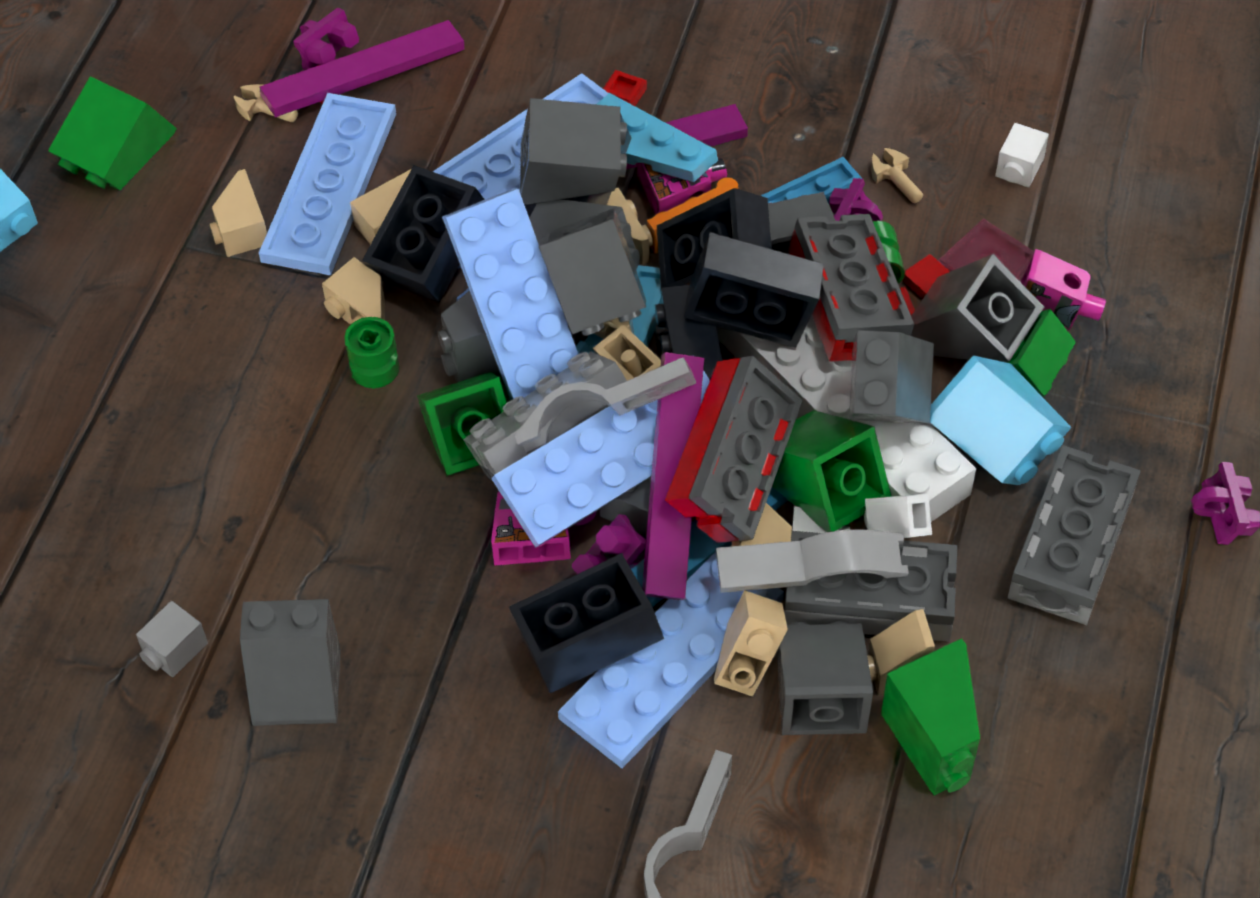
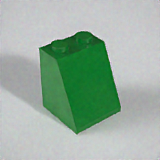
M90 76L48 151L60 159L57 165L74 175H77L80 170L87 174L85 177L87 181L102 189H105L108 184L121 190L174 135L177 128L147 103Z
M815 410L795 420L772 487L793 505L800 507L826 532L837 531L863 516L866 510L865 499L892 497L874 426Z
M962 638L887 673L881 715L934 796L945 790H948V792L957 791L969 782L980 742L967 645Z

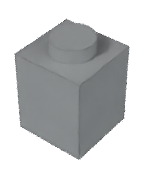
M173 601L169 602L136 634L142 649L139 653L142 660L151 669L158 671L161 668L171 677H174L208 644L202 624Z

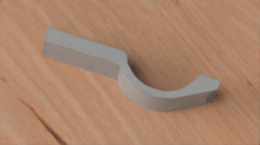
M682 357L607 390L600 385L586 382L562 385L544 397L514 436L519 446L523 445L526 453L530 454L548 443L549 431L555 418L569 406L581 401H598L612 407L619 415H623L696 384V380L688 363Z
M841 530L807 537L801 541L716 548L720 593L804 586L811 581L823 577L856 572L878 574L884 578L906 577L909 574L908 565H902L899 545L904 543L903 533Z
M715 750L686 825L675 827L658 838L648 853L644 870L645 898H661L654 882L659 869L671 857L685 851L702 850L731 776V754Z

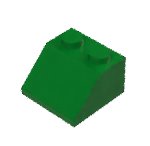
M1051 309L1044 310L1039 314L1011 360L1006 363H1011L1043 397L1050 391L1052 382L1061 367L1066 364L1068 355L1076 341Z
M488 372L417 395L428 433L445 474L448 476L480 465L463 439L471 434L470 429L478 422L487 418L492 420L504 412L502 408L507 402L499 377Z

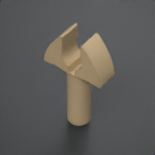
M262 85L240 87L242 97L249 100L234 96L238 112L248 121H251L253 116L259 112L274 116L260 95L259 86ZM295 110L277 118L294 122L298 117V111Z
M884 148L883 159L888 164H883L873 153L871 173L874 182L877 184L884 179H889L912 203H918L922 199L923 193L902 171L908 168L909 157L896 150Z

